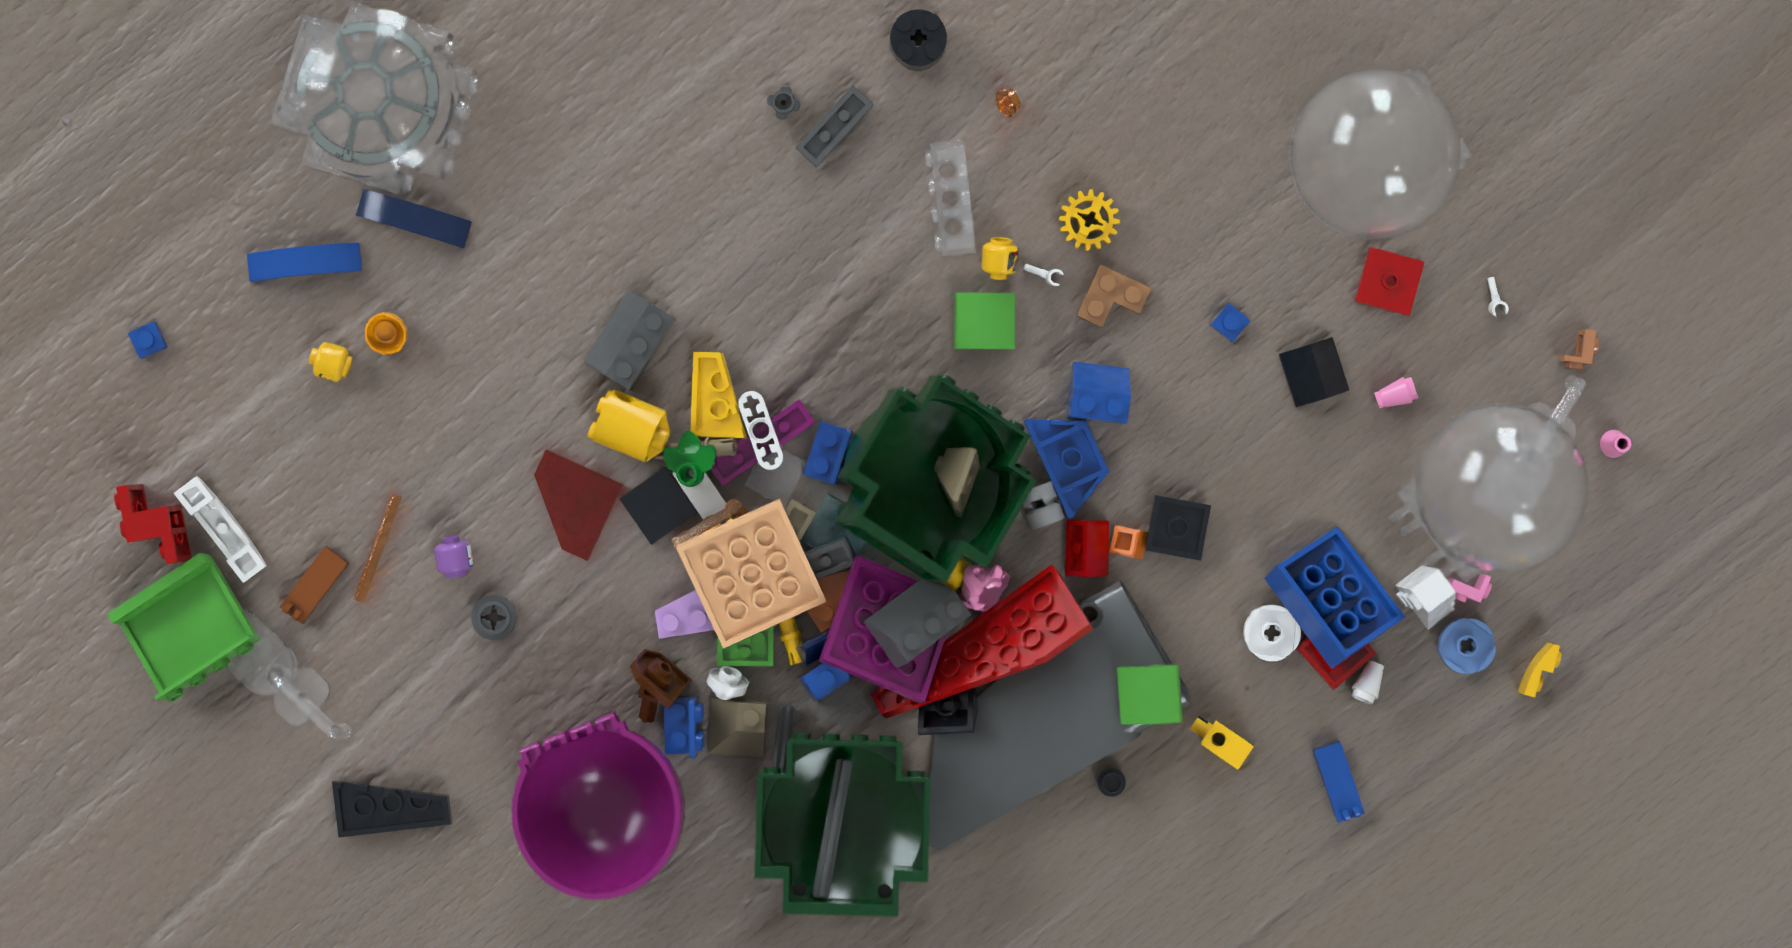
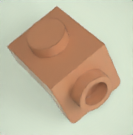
M1578 330L1575 356H1558V362L1566 363L1565 368L1583 370V365L1592 364L1593 354L1597 353L1599 347V338L1596 337V330Z

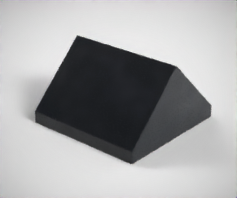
M1333 337L1278 354L1295 407L1349 391Z

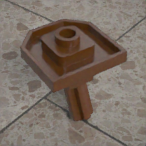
M644 649L630 665L635 681L641 685L638 697L642 698L639 718L642 722H654L659 701L668 708L692 681L664 655Z

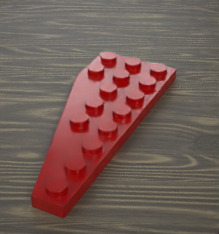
M1051 564L944 641L925 702L918 703L882 687H879L870 695L881 715L887 719L1045 663L1094 628L1058 570Z

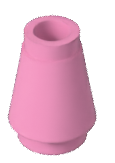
M1402 377L1374 393L1379 408L1410 404L1412 400L1418 399L1411 377L1406 379Z
M1618 430L1606 432L1600 440L1602 452L1610 458L1622 456L1631 447L1630 438ZM1618 440H1620V448L1617 446Z

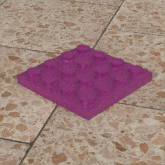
M856 556L851 565L819 661L913 701L923 703L926 700L947 633L911 661L896 668L864 624V621L917 581L861 556Z

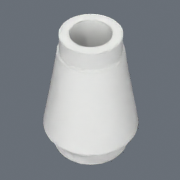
M1369 660L1351 688L1354 690L1352 697L1364 703L1373 704L1374 700L1378 699L1384 666Z

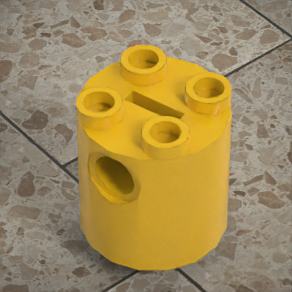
M609 389L606 396L602 397L599 401L596 413L600 415L597 422L592 423L587 435L593 442L645 463L664 450L671 430L666 416L667 410L616 389Z

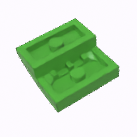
M955 293L954 349L1015 350V293Z
M1153 664L1150 666H1121L1117 668L1121 724H1166L1183 721L1179 665Z

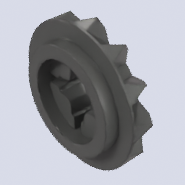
M490 595L476 603L472 610L471 620L475 631L480 636L489 640H499L513 631L517 616L515 607L507 598ZM494 605H496L495 610H497V614L506 617V619L497 621L495 630L493 629L492 620L483 618V616L492 614Z

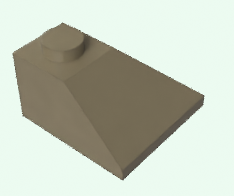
M946 448L944 456H939L935 465V472H937L939 483L955 515L962 518L980 469L977 449Z
M712 697L708 754L764 758L768 701L722 700Z

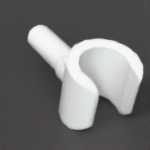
M1025 264L1023 269L1045 278L1046 283L1050 286L1060 285L1052 282V273L1064 275L1059 269L1047 271L1029 264Z
M1494 277L1487 278L1492 300L1488 306L1489 313L1496 316L1495 307L1501 304L1502 312L1506 315L1509 307L1500 300Z

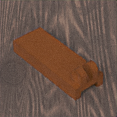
M325 546L280 605L282 611L292 616L291 618L304 624L348 566L349 562L328 546Z

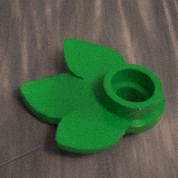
M689 430L682 435L677 448H664L666 466L676 473L678 481L686 487L699 485L704 478V473L712 469L715 464V446L706 445L702 447L699 437ZM690 468L694 471V477L689 475Z

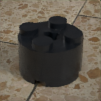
M922 9L911 10L900 15L893 24L890 34L891 51L896 60L907 69L913 71L930 69L940 61L945 53L947 33L943 22L936 14ZM915 35H921L922 39H926L922 41L921 46H916V42L911 41L915 39Z

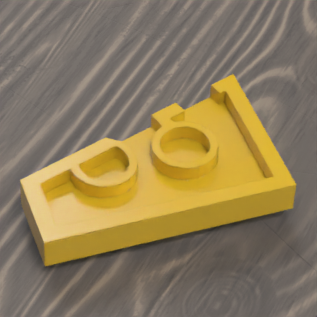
M693 352L690 431L698 437L747 438L724 353Z

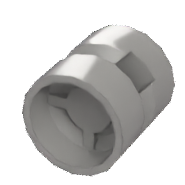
M1051 481L1034 486L1022 508L1028 509L1026 519L1030 530L1044 527L1065 518L1060 503L1054 502V498L1057 495ZM1043 499L1045 505L1037 508L1036 500Z

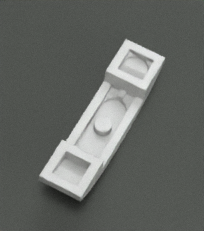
M198 476L174 492L189 514L196 517L227 557V563L243 583L267 566L237 520Z

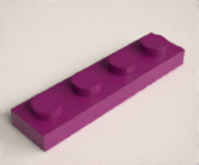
M800 399L771 418L780 446L816 423ZM766 423L753 431L755 437L763 439L768 436L769 427ZM749 434L747 438H742L737 442L736 456H716L715 464L711 470L722 486L758 463ZM772 438L766 443H757L758 449L764 447L766 456L772 453L769 445L775 444Z

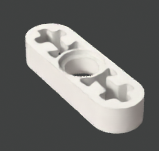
M747 391L739 399V408L757 460L764 469H776L783 462V452L764 398L758 392ZM748 396H752L753 399H759L760 404L756 405V410L758 414L764 411L765 418H756L749 423L748 417H752L753 413L750 408L745 409L744 404L748 402ZM759 422H764L769 427V434L763 439H759L753 434V427ZM773 438L775 444H770L769 447L772 453H778L774 465L763 461L762 457L766 456V450L764 447L758 449L757 443H766Z

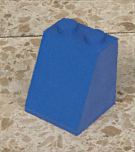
M1073 361L1066 417L1127 424L1131 399L1129 368Z

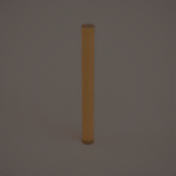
M393 493L390 495L353 598L356 601L364 603L402 498L399 495Z

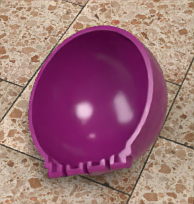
M616 712L597 718L595 725L592 721L548 737L543 740V747L538 741L520 748L523 760L518 761L521 773L515 785L512 799V824L522 855L541 879L557 890L571 896L593 900L609 899L625 895L642 887L659 874L668 864L678 847L684 829L685 799L681 781L666 755L653 742L629 730L626 720L620 722Z

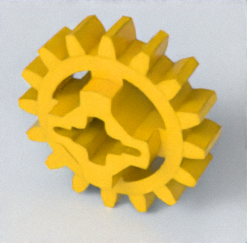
M1093 189L1089 190L1087 196H1084L1082 191H1078L1077 200L1071 196L1067 199L1070 207L1064 205L1061 207V210L1066 215L1058 218V221L1065 222V226L1060 228V232H1068L1069 235L1065 241L1075 240L1074 248L1076 249L1081 244H1084L1085 251H1089L1091 245L1094 244L1095 248L1099 250L1101 249V241L1109 244L1111 241L1108 235L1117 234V231L1112 227L1120 223L1119 219L1113 218V215L1119 210L1118 208H1110L1113 202L1112 199L1106 202L1102 200L1104 197L1103 192L1095 197ZM1092 202L1089 208L1083 210L1075 208L1081 203ZM1101 207L1107 214L1108 223L1102 220L1099 212ZM1094 215L1093 221L1096 222V225L1091 224L1089 227H1086L1082 216ZM1070 218L1076 221L1079 230L1077 234L1072 229ZM1091 232L1103 233L1097 238L1086 239Z

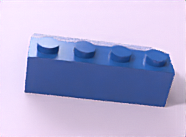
M1338 527L1277 565L1264 578L1331 669L1341 664L1405 618L1404 614Z

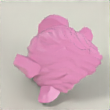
M969 565L963 571L962 594H959L958 597L967 609L978 610L983 614L1000 601L1002 592L1008 586L1010 575L998 565H995L993 568H976L973 565Z

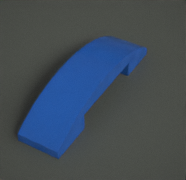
M360 243L313 245L247 254L250 282L362 271Z

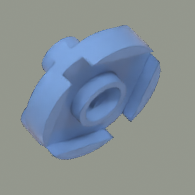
M1457 618L1448 623L1441 631L1437 652L1448 668L1461 674H1468L1484 670L1492 662L1496 652V645H1494L1493 633L1485 623L1473 618ZM1470 638L1472 640L1471 646L1474 647L1471 652L1466 650L1462 653L1460 642Z

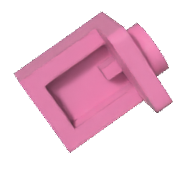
M1486 574L1479 575L1475 587L1455 579H1447L1456 592V599L1464 603L1467 598L1481 603L1482 598L1486 599L1492 588V583H1489L1491 576Z

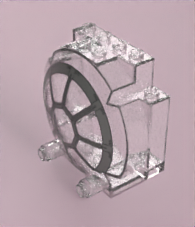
M351 2L342 25L304 14L271 124L284 131L308 138L302 165L404 197L405 192H409L413 184L414 176L411 175L412 170L445 180L446 174H451L454 166V159L451 158L454 147L458 148L461 143L463 132L460 131L462 121H467L471 105L468 102L470 95L475 94L477 91L479 78L476 77L477 72L475 70L452 63L447 59V57L452 56L455 48L453 35L448 31L415 22L396 12L370 8Z

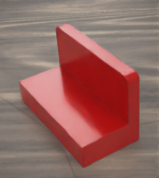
M1066 520L1065 576H1108L1109 521Z

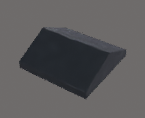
M976 687L919 707L918 735L974 732L978 714Z

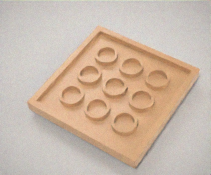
M780 499L676 545L680 558L723 648L827 602Z

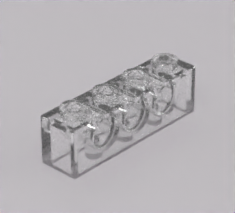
M964 140L930 143V151H925L926 167L932 168L933 179H928L930 196H935L936 207H931L933 224H938L939 235H934L936 252H941L942 258L975 255L976 246ZM949 164L955 169V175L952 178L945 179L939 174V168L942 165ZM952 192L956 194L958 203L953 207L944 205L942 196L945 193ZM950 220H955L961 225V231L956 235H950L945 230V224Z

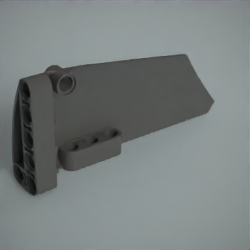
M1121 580L1092 597L1084 598L1080 602L1079 606L1081 609L1092 606L1097 610L1098 614L1095 617L1088 618L1094 628L1049 661L997 679L977 697L978 714L974 732L935 735L930 773L929 847L937 850L947 847L1138 738L1143 730L1154 725L1121 724L1117 668L1121 666L1173 664ZM1180 677L1181 705L1184 708L1191 704V695Z

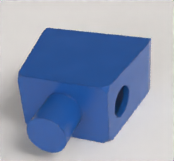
M820 662L798 677L813 701H819L850 680L854 675Z

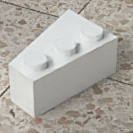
M1421 565L1395 585L1399 591L1396 594L1397 598L1406 608L1409 606L1415 612L1427 630L1455 611L1453 606L1455 605L1456 592L1439 569Z

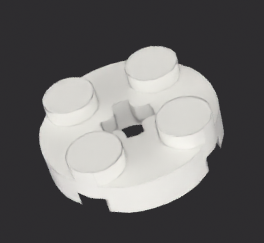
M1270 604L1254 609L1246 619L1243 628V638L1248 650L1258 658L1266 661H1279L1286 658L1297 648L1301 637L1300 626L1286 608ZM1270 625H1275V630L1279 631V636H1274L1273 641H1269L1268 636L1264 635L1265 629H1269Z

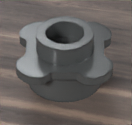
M783 86L779 92L767 98V104L774 108L776 117L780 120L786 119L787 114L800 109L799 100L794 99L791 94L792 90L788 86ZM783 100L786 101L785 106L781 105Z

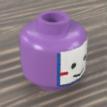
M459 535L442 538L443 543L438 544L434 548L438 572L445 574L446 578L467 575L468 570L473 566L470 543L460 540Z

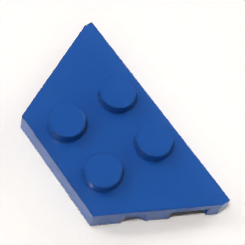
M1026 419L1024 424L1068 519H1071L1109 473L1105 461L1086 421Z

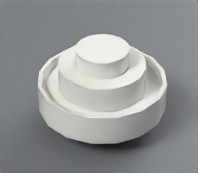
M729 666L711 669L706 681L708 686L712 688V691L715 692L716 697L722 700H731V698L745 695L749 685L748 679L738 669Z

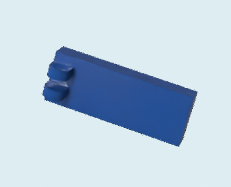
M1336 741L1313 749L1336 821L1338 823L1348 821L1350 818H1357L1365 814L1341 742Z

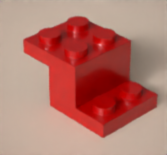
M143 484L116 487L117 493L114 494L116 508L121 511L120 531L123 538H126L127 543L161 538L162 542L159 543V551L162 559L166 560V564L184 562L192 558L182 505L164 506L148 510Z

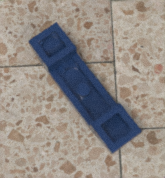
M367 189L363 190L356 213L358 217L461 248L465 247L472 221Z

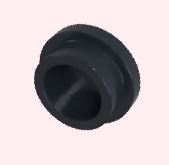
M1108 768L1100 773L1097 784L1104 795L1114 797L1123 792L1126 780L1121 771L1115 768Z

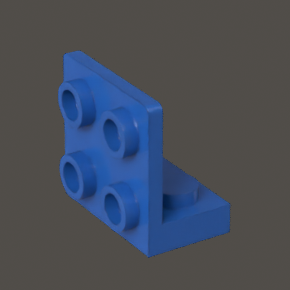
M820 421L803 475L828 482L831 485H835L837 480L842 482L837 477L844 467L842 463L853 439L851 437L853 431Z
M698 696L677 697L668 708L664 706L665 754H690V758H696L699 752L702 751V748H704V731H699V723L704 720V704L699 703Z

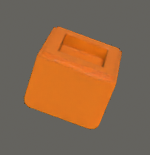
M1115 525L1109 552L1142 559L1148 532Z

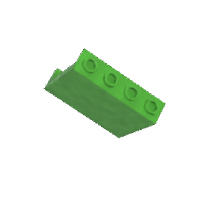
M204 553L197 554L107 614L113 624H120L159 693L154 696L156 700L172 702L184 695L183 690L190 686L195 687L207 680L206 675L214 670L217 672L231 664L229 660L237 655L243 656L254 649L253 645L260 641L259 636L213 557Z

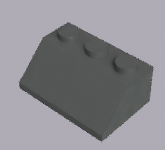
M627 290L584 361L632 391L676 319L630 290Z
M921 578L866 619L864 624L894 666L898 668L911 661L971 614L955 591L943 583L927 582Z

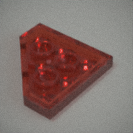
M546 449L534 476L562 550L589 561L624 484Z

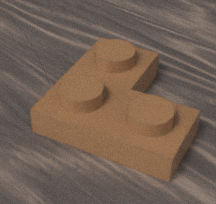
M1100 265L1076 316L1102 328L1113 303L1140 314L1151 288Z

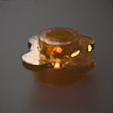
M1001 88L1000 92L996 93V105L999 111L1008 118L1012 117V113H1016V110L1021 107L1017 94L1011 88L1008 90Z

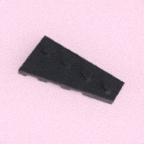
M332 781L338 838L450 825L452 823L449 795Z

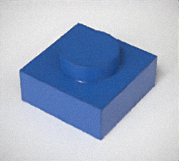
M1228 303L1210 326L1232 343L1248 325L1250 320Z
M153 321L128 333L139 359H144L168 348L157 322Z

